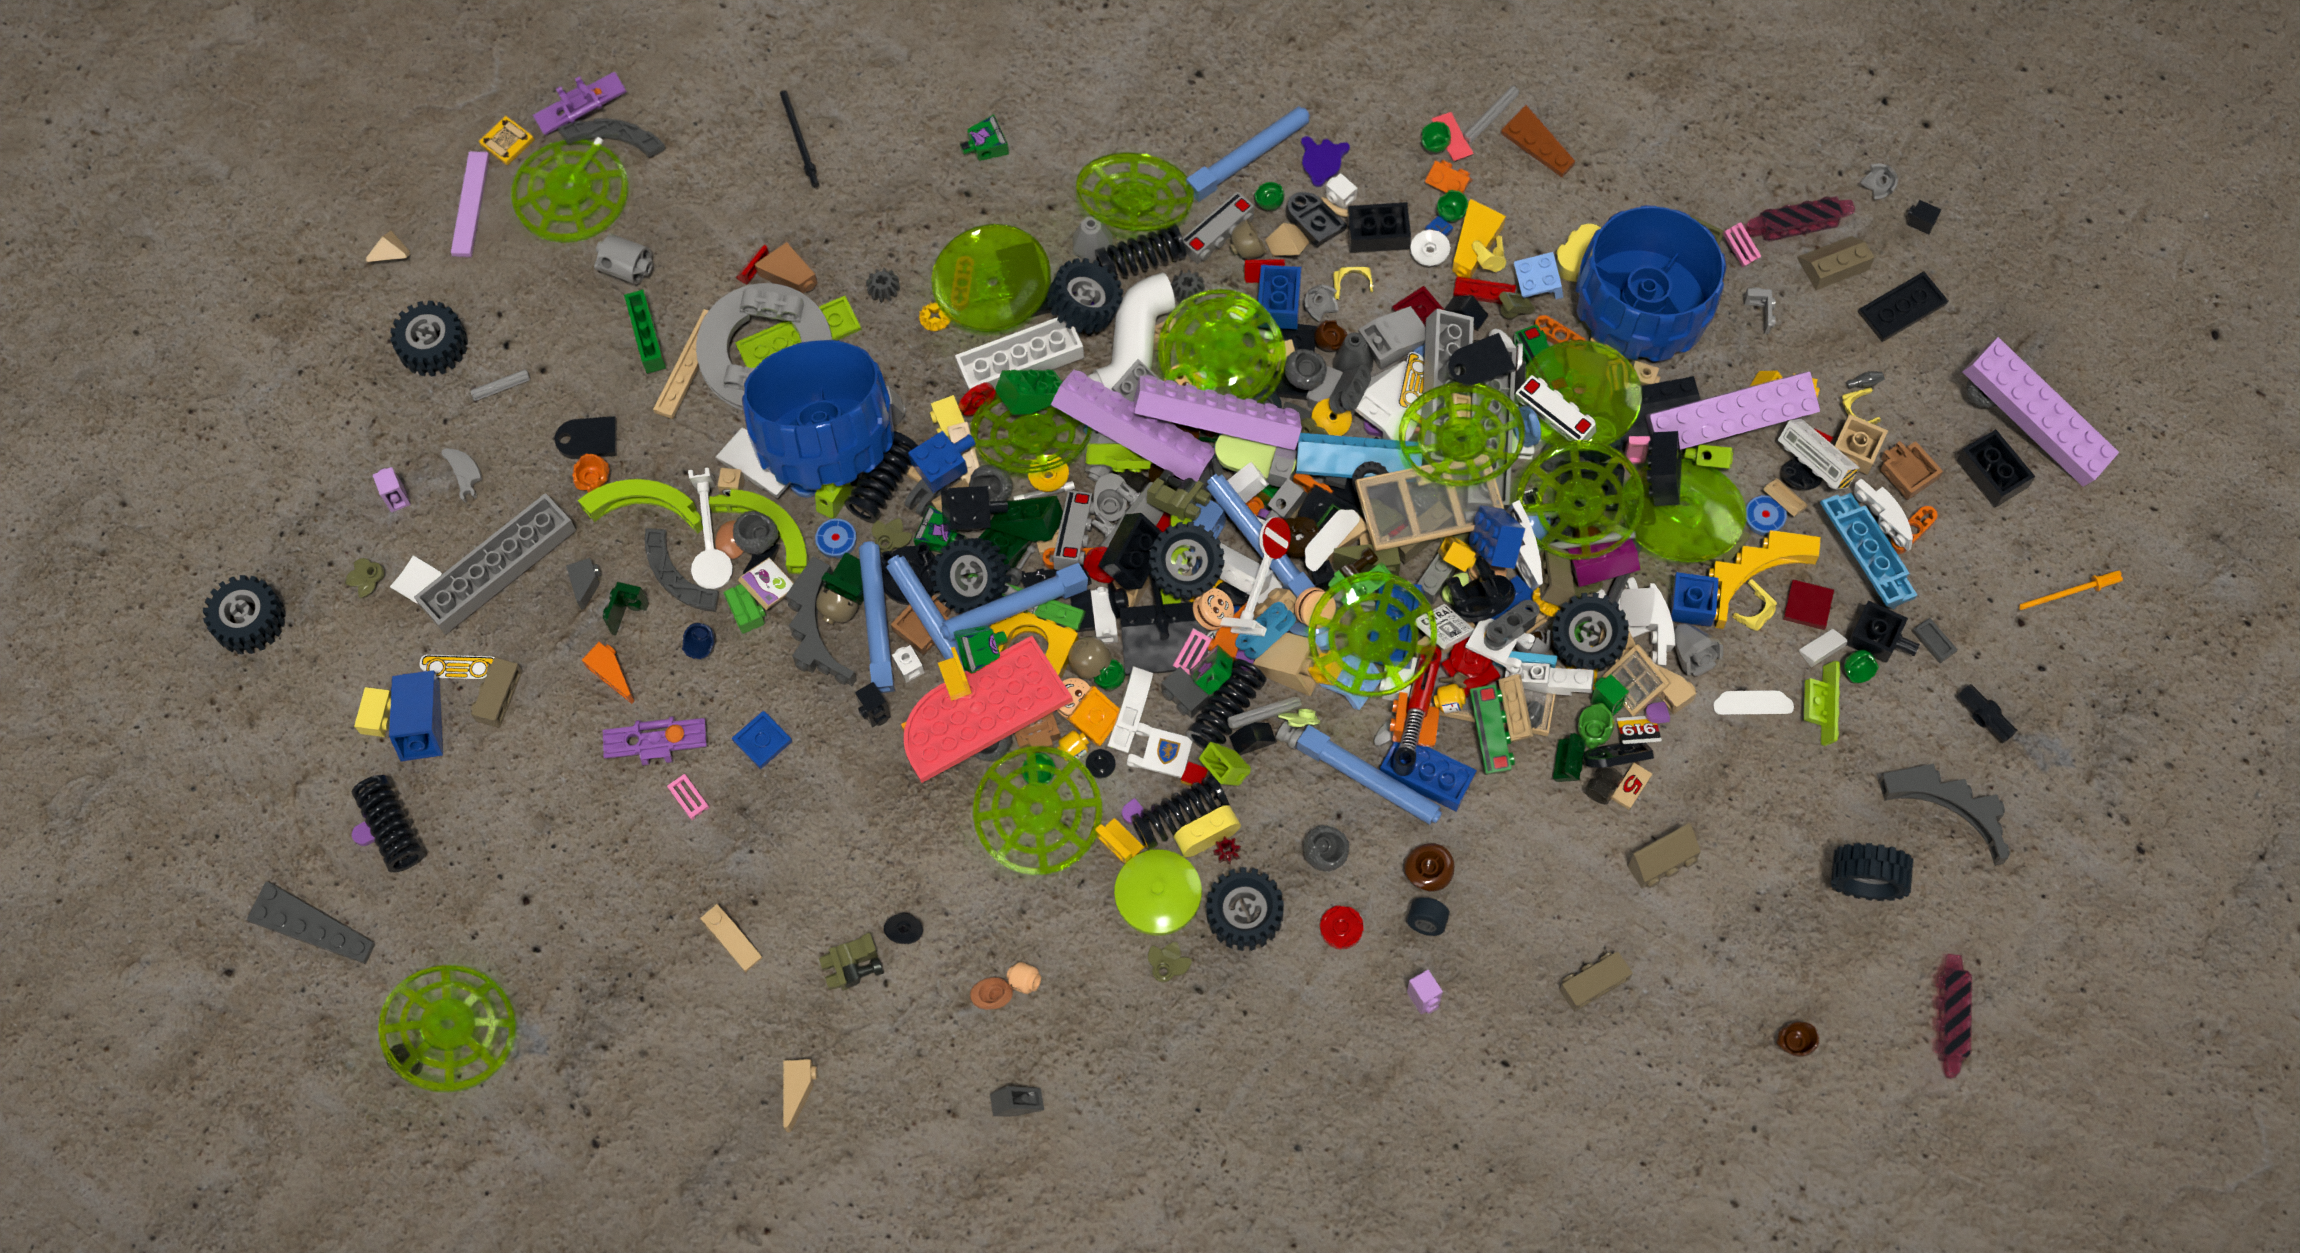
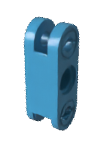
M1282 602L1272 604L1255 620L1267 628L1265 636L1239 634L1235 641L1236 647L1240 650H1245L1244 653L1247 658L1252 660L1258 658L1295 624V615Z

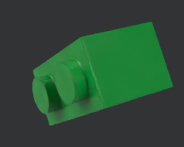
M1612 674L1606 678L1601 677L1594 685L1595 689L1592 692L1591 704L1603 703L1614 716L1624 707L1629 691Z

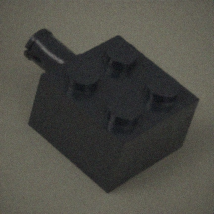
M988 486L956 487L941 490L943 531L991 528L990 514L1008 512L1006 500L989 501Z
M1869 600L1847 644L1857 650L1869 651L1875 658L1886 663L1896 648L1915 656L1920 646L1919 643L1902 637L1903 634L1901 633L1908 620L1907 617Z

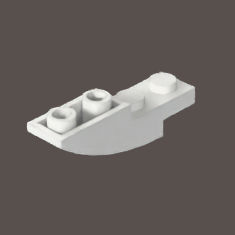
M1863 479L1857 481L1854 489L1856 499L1866 504L1874 515L1879 516L1878 525L1883 533L1889 534L1898 546L1904 547L1907 551L1911 550L1913 540L1911 528L1898 502L1884 487L1875 491Z
M1650 583L1648 588L1655 589L1650 625L1646 626V630H1652L1651 643L1654 644V651H1651L1650 658L1655 664L1665 668L1667 652H1671L1675 646L1674 627L1670 611L1661 592L1655 584Z
M1522 663L1517 673L1521 675L1523 688L1532 691L1572 696V692L1592 693L1594 670L1551 668L1550 664ZM1506 668L1505 678L1516 675Z
M1134 666L1132 667L1107 747L1128 753L1143 712L1153 673Z

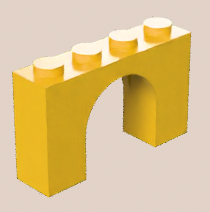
M1021 612L990 625L994 634L1004 631L1007 636L1008 642L998 646L999 653L1008 649L1011 641L1022 633L1032 632L1041 635L1048 643L1045 656L1060 679H1062L1069 664L1068 652L1071 646L1079 640L1078 633L1074 629L1060 627L1052 620L1046 619L1044 621L1030 612Z

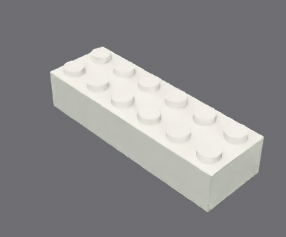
M1057 317L955 355L957 368L967 391L984 382H989L995 389L1002 370H1053L1084 358L1083 345L1073 326L1071 329L1067 328V323L1065 321L1062 323L1058 322Z

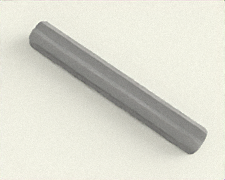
M1511 86L1464 133V139L1468 142H1473L1519 95V89Z
M1292 697L1231 716L1227 720L1228 726L1235 729L1298 709L1302 706L1301 699L1299 697Z

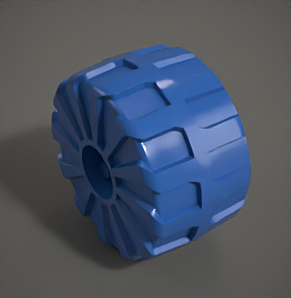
M1653 205L1620 211L1611 216L1608 222L1594 233L1583 256L1575 292L1579 293L1577 306L1579 319L1586 322L1592 331L1591 337L1601 346L1607 344L1617 350L1621 357L1631 360H1637L1638 357H1646L1651 361L1671 359L1674 353L1686 352L1700 341L1706 328L1714 318L1724 288L1725 256L1721 253L1720 247L1711 231L1684 212Z
M837 340L797 343L762 360L749 374L744 383L745 391L742 397V405L750 442L763 470L768 469L775 475L776 481L781 484L787 485L791 482L802 485L804 489L816 490L826 484L834 483L836 486L850 483L857 478L859 473H868L876 468L884 458L883 453L888 452L892 446L894 427L891 402L880 366L873 361L866 350L858 346Z

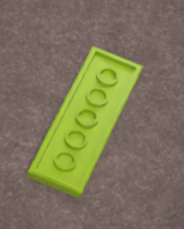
M846 296L819 306L828 322L832 340H840L862 330ZM784 321L739 340L735 344L745 366L756 368L769 355L794 344L801 343V339L793 328L792 322Z

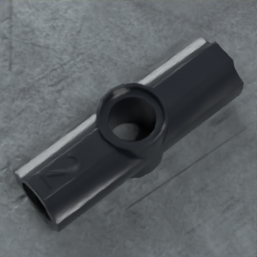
M1972 684L1968 685L1958 694L1957 698L1972 712L1974 721L1983 728L1987 727L2002 744L2018 731L2002 715L1998 704L1993 700H1987Z

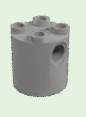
M609 234L603 242L599 241L596 246L598 256L594 268L598 271L637 285L652 270L651 250L646 246L614 234Z

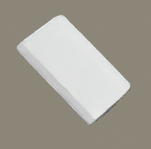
M1831 629L1798 651L1810 667H1813L1845 647L1848 641L1837 631Z

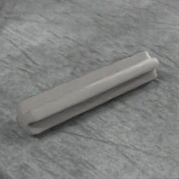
M524 369L471 390V395L477 401L529 381L530 377L527 370Z

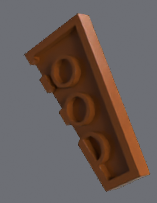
M1527 105L1501 130V135L1560 177H1563L1575 165V160Z

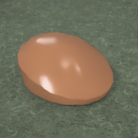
M728 521L723 524L718 530L715 540L716 549L724 552L730 560L736 559L744 553L734 542L733 525L736 521Z
M987 978L973 986L970 992V999L980 1009H997L1005 1006L1011 1000L1013 990L1001 978Z

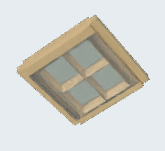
M1639 644L1626 653L1602 676L1606 678L1612 674L1629 691L1624 706L1633 717L1640 713L1671 684Z

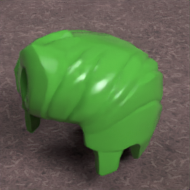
M1603 703L1587 707L1581 713L1578 721V732L1581 738L1585 740V746L1592 749L1605 744L1609 740L1614 730V717L1611 711Z

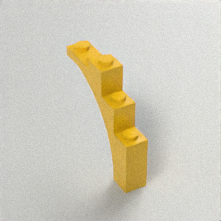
M1770 530L1768 536L1763 538L1762 548L1742 546L1740 553H1736L1735 564L1715 561L1713 568H1709L1708 572L1709 577L1719 578L1718 603L1714 619L1716 620L1715 628L1724 629L1731 598L1746 581L1756 574L1784 564L1804 563L1815 565L1819 557L1821 537Z

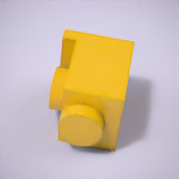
M1329 650L1327 653H1320L1313 667H1309L1308 671L1316 683L1334 686L1345 665L1336 652Z

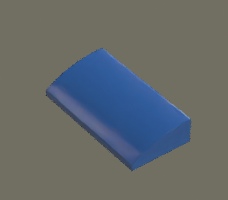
M1387 582L1379 588L1366 657L1367 661L1390 667L1411 669L1418 627L1414 623L1416 618L1421 616L1425 593L1422 585Z
M1394 742L1380 767V771L1422 796L1457 812L1477 770L1434 749L1417 745L1416 762L1413 772L1407 776H1400L1393 769L1394 756L1400 746V742ZM1400 760L1401 763H1409L1407 760Z

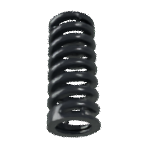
M1173 223L1164 228H1159L1157 234L1154 231L1148 232L1147 237L1141 234L1137 237V241L1134 238H1129L1127 244L1124 241H1120L1117 247L1109 245L1107 252L1105 247L1096 249L1095 258L1099 262L1098 266L1103 268L1106 265L1109 268L1108 273L1114 272L1116 274L1114 279L1116 281L1119 277L1114 263V256L1120 266L1123 277L1126 278L1129 276L1125 264L1124 253L1128 258L1132 272L1134 274L1139 272L1133 248L1140 259L1144 271H1147L1149 267L1145 258L1143 244L1155 268L1158 267L1159 263L1154 251L1153 241L1159 250L1164 264H1168L1169 260L1164 248L1163 238L1169 247L1174 261L1178 260V255L1180 259L1186 258V248L1176 223Z
M894 431V440L889 450L891 454L883 453V461L885 463L881 462L876 467L879 471H876L874 468L868 473L863 472L862 479L856 484L857 488H854L851 491V497L848 496L844 501L846 508L858 518L869 523H875L881 515L878 508L883 509L887 506L884 499L889 500L892 498L890 491L897 490L898 485L896 482L903 481L901 473H908L909 467L907 465H912L908 452L918 445L906 435ZM852 504L857 505L863 511L860 513Z
M1235 659L1232 664L1230 678L1214 692L1213 696L1209 697L1208 704L1203 706L1202 713L1197 715L1196 723L1191 724L1186 731L1189 739L1204 750L1210 742L1225 744L1226 737L1223 734H1232V728L1228 726V718L1244 713L1242 707H1250L1251 704L1248 698H1256L1257 695L1254 689H1262L1267 681L1264 673L1243 659ZM1240 666L1252 670L1254 674L1252 675L1244 671ZM1203 721H1207L1211 726L1206 725Z
M1212 774L1204 777L1202 784L1195 782L1192 784L1191 789L1188 787L1183 788L1181 795L1174 793L1171 796V800L1168 798L1162 799L1161 806L1155 803L1151 806V811L1143 809L1141 817L1138 813L1130 816L1140 841L1148 851L1158 846L1149 821L1153 824L1164 842L1168 841V836L1159 815L1165 821L1173 836L1178 831L1169 809L1182 828L1187 825V822L1183 817L1180 805L1186 811L1191 822L1197 820L1189 798L1197 807L1201 817L1208 813L1203 806L1200 794L1208 803L1211 811L1218 809L1214 802L1216 799L1221 804L1219 807L1229 805L1224 790Z
M375 775L359 782L352 789L351 793L355 798L358 808L361 809V814L365 818L367 827L370 828L371 836L375 838L374 842L379 847L380 855L384 857L383 861L388 871L401 872L418 864L425 854L419 845L418 839L413 838L415 833L413 829L409 828V820L404 819V810L399 809L401 807L400 801L395 800L396 793L390 790L392 785L386 775Z

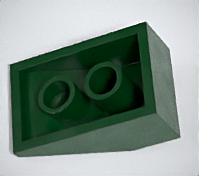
M1057 495L1007 501L1008 512L995 513L990 521V529L1030 541L1045 542L1052 540L1061 524L1063 510Z
M987 528L978 537L991 541V546L997 545L1001 549L998 554H1005L1007 557L1003 561L1004 565L1009 564L1010 568H1016L1027 551L1028 546L1033 542Z

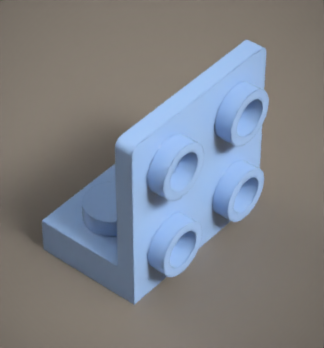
M1553 252L1514 262L1523 298L1549 291L1550 293L1554 292L1555 299L1564 298Z
M1342 652L1339 658L1345 666L1334 686L1320 684V686L1345 695L1354 709L1360 710L1383 677L1373 662Z

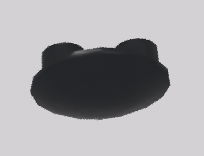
M1794 456L1793 460L1786 462L1782 468V475L1786 482L1799 489H1814L1823 480L1822 477L1815 475L1809 466L1801 463L1797 456Z

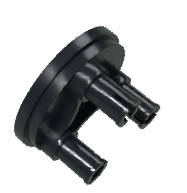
M921 542L917 546H905L893 552L884 551L882 553L881 567L884 592L890 599L899 604L909 605V602L886 568L889 565L887 561L896 555L906 558L930 597L936 594L933 590V587L937 586L936 581H931V575H936V571L931 570L932 564H937L938 561L934 559L936 556L932 553L926 542Z
M1482 556L1476 557L1474 563L1479 572V578L1469 582L1464 587L1459 577H1452L1447 581V585L1453 595L1454 610L1459 617L1467 622L1487 620L1502 613L1512 604L1516 596L1513 583L1504 576L1496 575Z

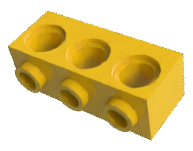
M1454 536L1445 537L1438 549V553L1444 561L1466 572L1467 568L1471 569L1476 561L1474 557L1476 553L1470 545Z

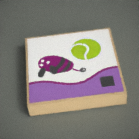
M767 558L740 576L738 580L765 610H768L784 599L794 584L770 558Z

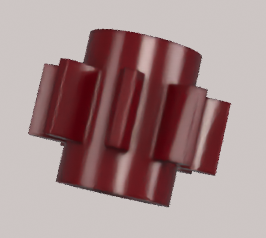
M1224 836L1221 843L1216 841V847L1219 849L1214 850V855L1220 856L1219 863L1225 861L1231 865L1233 859H1239V855L1235 852L1241 851V847L1239 845L1235 846V838L1228 840ZM1228 848L1231 849V852H1230V851H1227L1226 853L1223 852V849H1224V850H1228Z

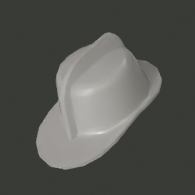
M1113 473L1103 475L1096 482L1094 489V512L1096 515L1100 513L1109 522L1120 519L1125 513L1127 500L1116 492V489L1119 487L1123 489L1120 484L1124 479L1119 475Z

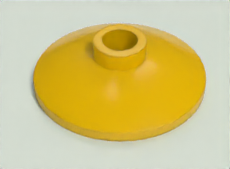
M1330 398L1318 402L1313 408L1311 419L1317 423L1318 427L1324 428L1329 435L1343 436L1349 430L1352 423L1351 411L1346 410L1344 413L1335 414L1330 407ZM1331 413L1335 414L1336 420L1330 419L1329 415Z
M1043 455L1036 458L1028 469V478L1031 485L1043 492H1052L1060 489L1065 485L1069 477V469L1066 462L1055 455ZM1047 475H1052L1051 478H1045Z

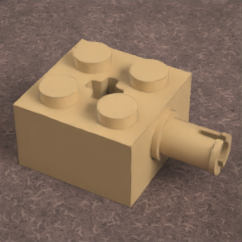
M1849 414L1835 447L1860 467L1859 472L1868 475L1888 430Z

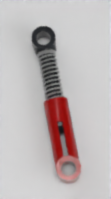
M1434 645L1425 646L1420 653L1406 709L1408 713L1406 725L1404 726L1400 746L1395 753L1393 769L1400 776L1410 775L1415 767L1419 733L1422 729L1423 719L1428 714L1442 657L1440 649ZM1426 658H1432L1434 661H1429ZM1424 673H1428L1426 685H1422ZM1400 760H1407L1409 763L1404 764Z

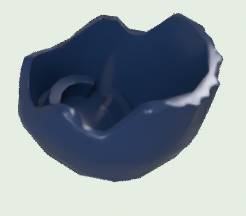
M693 623L687 627L683 634L682 650L686 656L693 659H702L709 655L715 642V636L711 627L704 623Z

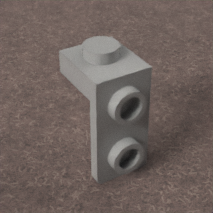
M1759 287L1748 288L1744 298V305L1765 306V334H1769L1771 327H1775L1776 320L1775 315H1772L1776 302L1775 298H1772V290Z

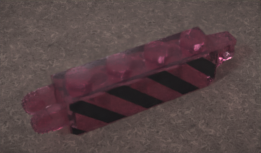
M1835 196L1823 197L1816 201H1804L1797 205H1785L1778 209H1766L1760 212L1759 217L1750 219L1745 230L1750 237L1762 235L1763 240L1767 242L1836 228L1841 218L1854 214L1855 206L1852 200H1839Z
M1948 954L1944 969L1936 978V987L1939 988V996L1936 998V1009L1939 1010V1018L1936 1019L1935 1029L1939 1032V1040H1936L1935 1053H1938V1061H1943L1945 1077L1953 1079L1961 1072L1962 1062L1971 1055L1972 975L1968 970L1963 969L1961 955Z

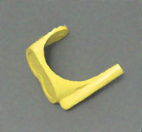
M1502 236L1496 237L1497 247L1494 248L1493 253L1487 250L1480 241L1476 240L1473 242L1472 247L1478 254L1476 259L1483 269L1499 272L1505 268L1506 259Z
M1344 267L1340 268L1339 271H1335L1333 273L1334 289L1337 290V293L1334 295L1335 299H1339L1341 279L1345 275L1354 272L1360 273L1369 279L1370 292H1373L1370 268Z
M1872 388L1842 395V404L1848 416L1849 414L1855 416L1851 411L1852 403L1857 398L1870 394L1873 391ZM1877 417L1867 422L1877 424L1881 421V418Z
M1751 579L1748 584L1755 590V595L1766 603L1765 608L1761 613L1752 617H1745L1734 613L1733 618L1739 621V623L1746 625V627L1758 631L1775 613L1777 602Z

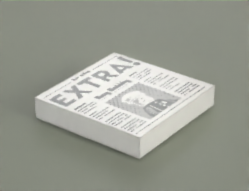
M1445 604L1416 618L1414 623L1444 650L1471 636L1474 628Z

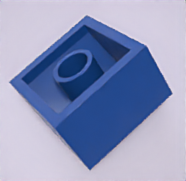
M1676 572L1670 602L1672 621L1711 627L1716 616L1719 578Z

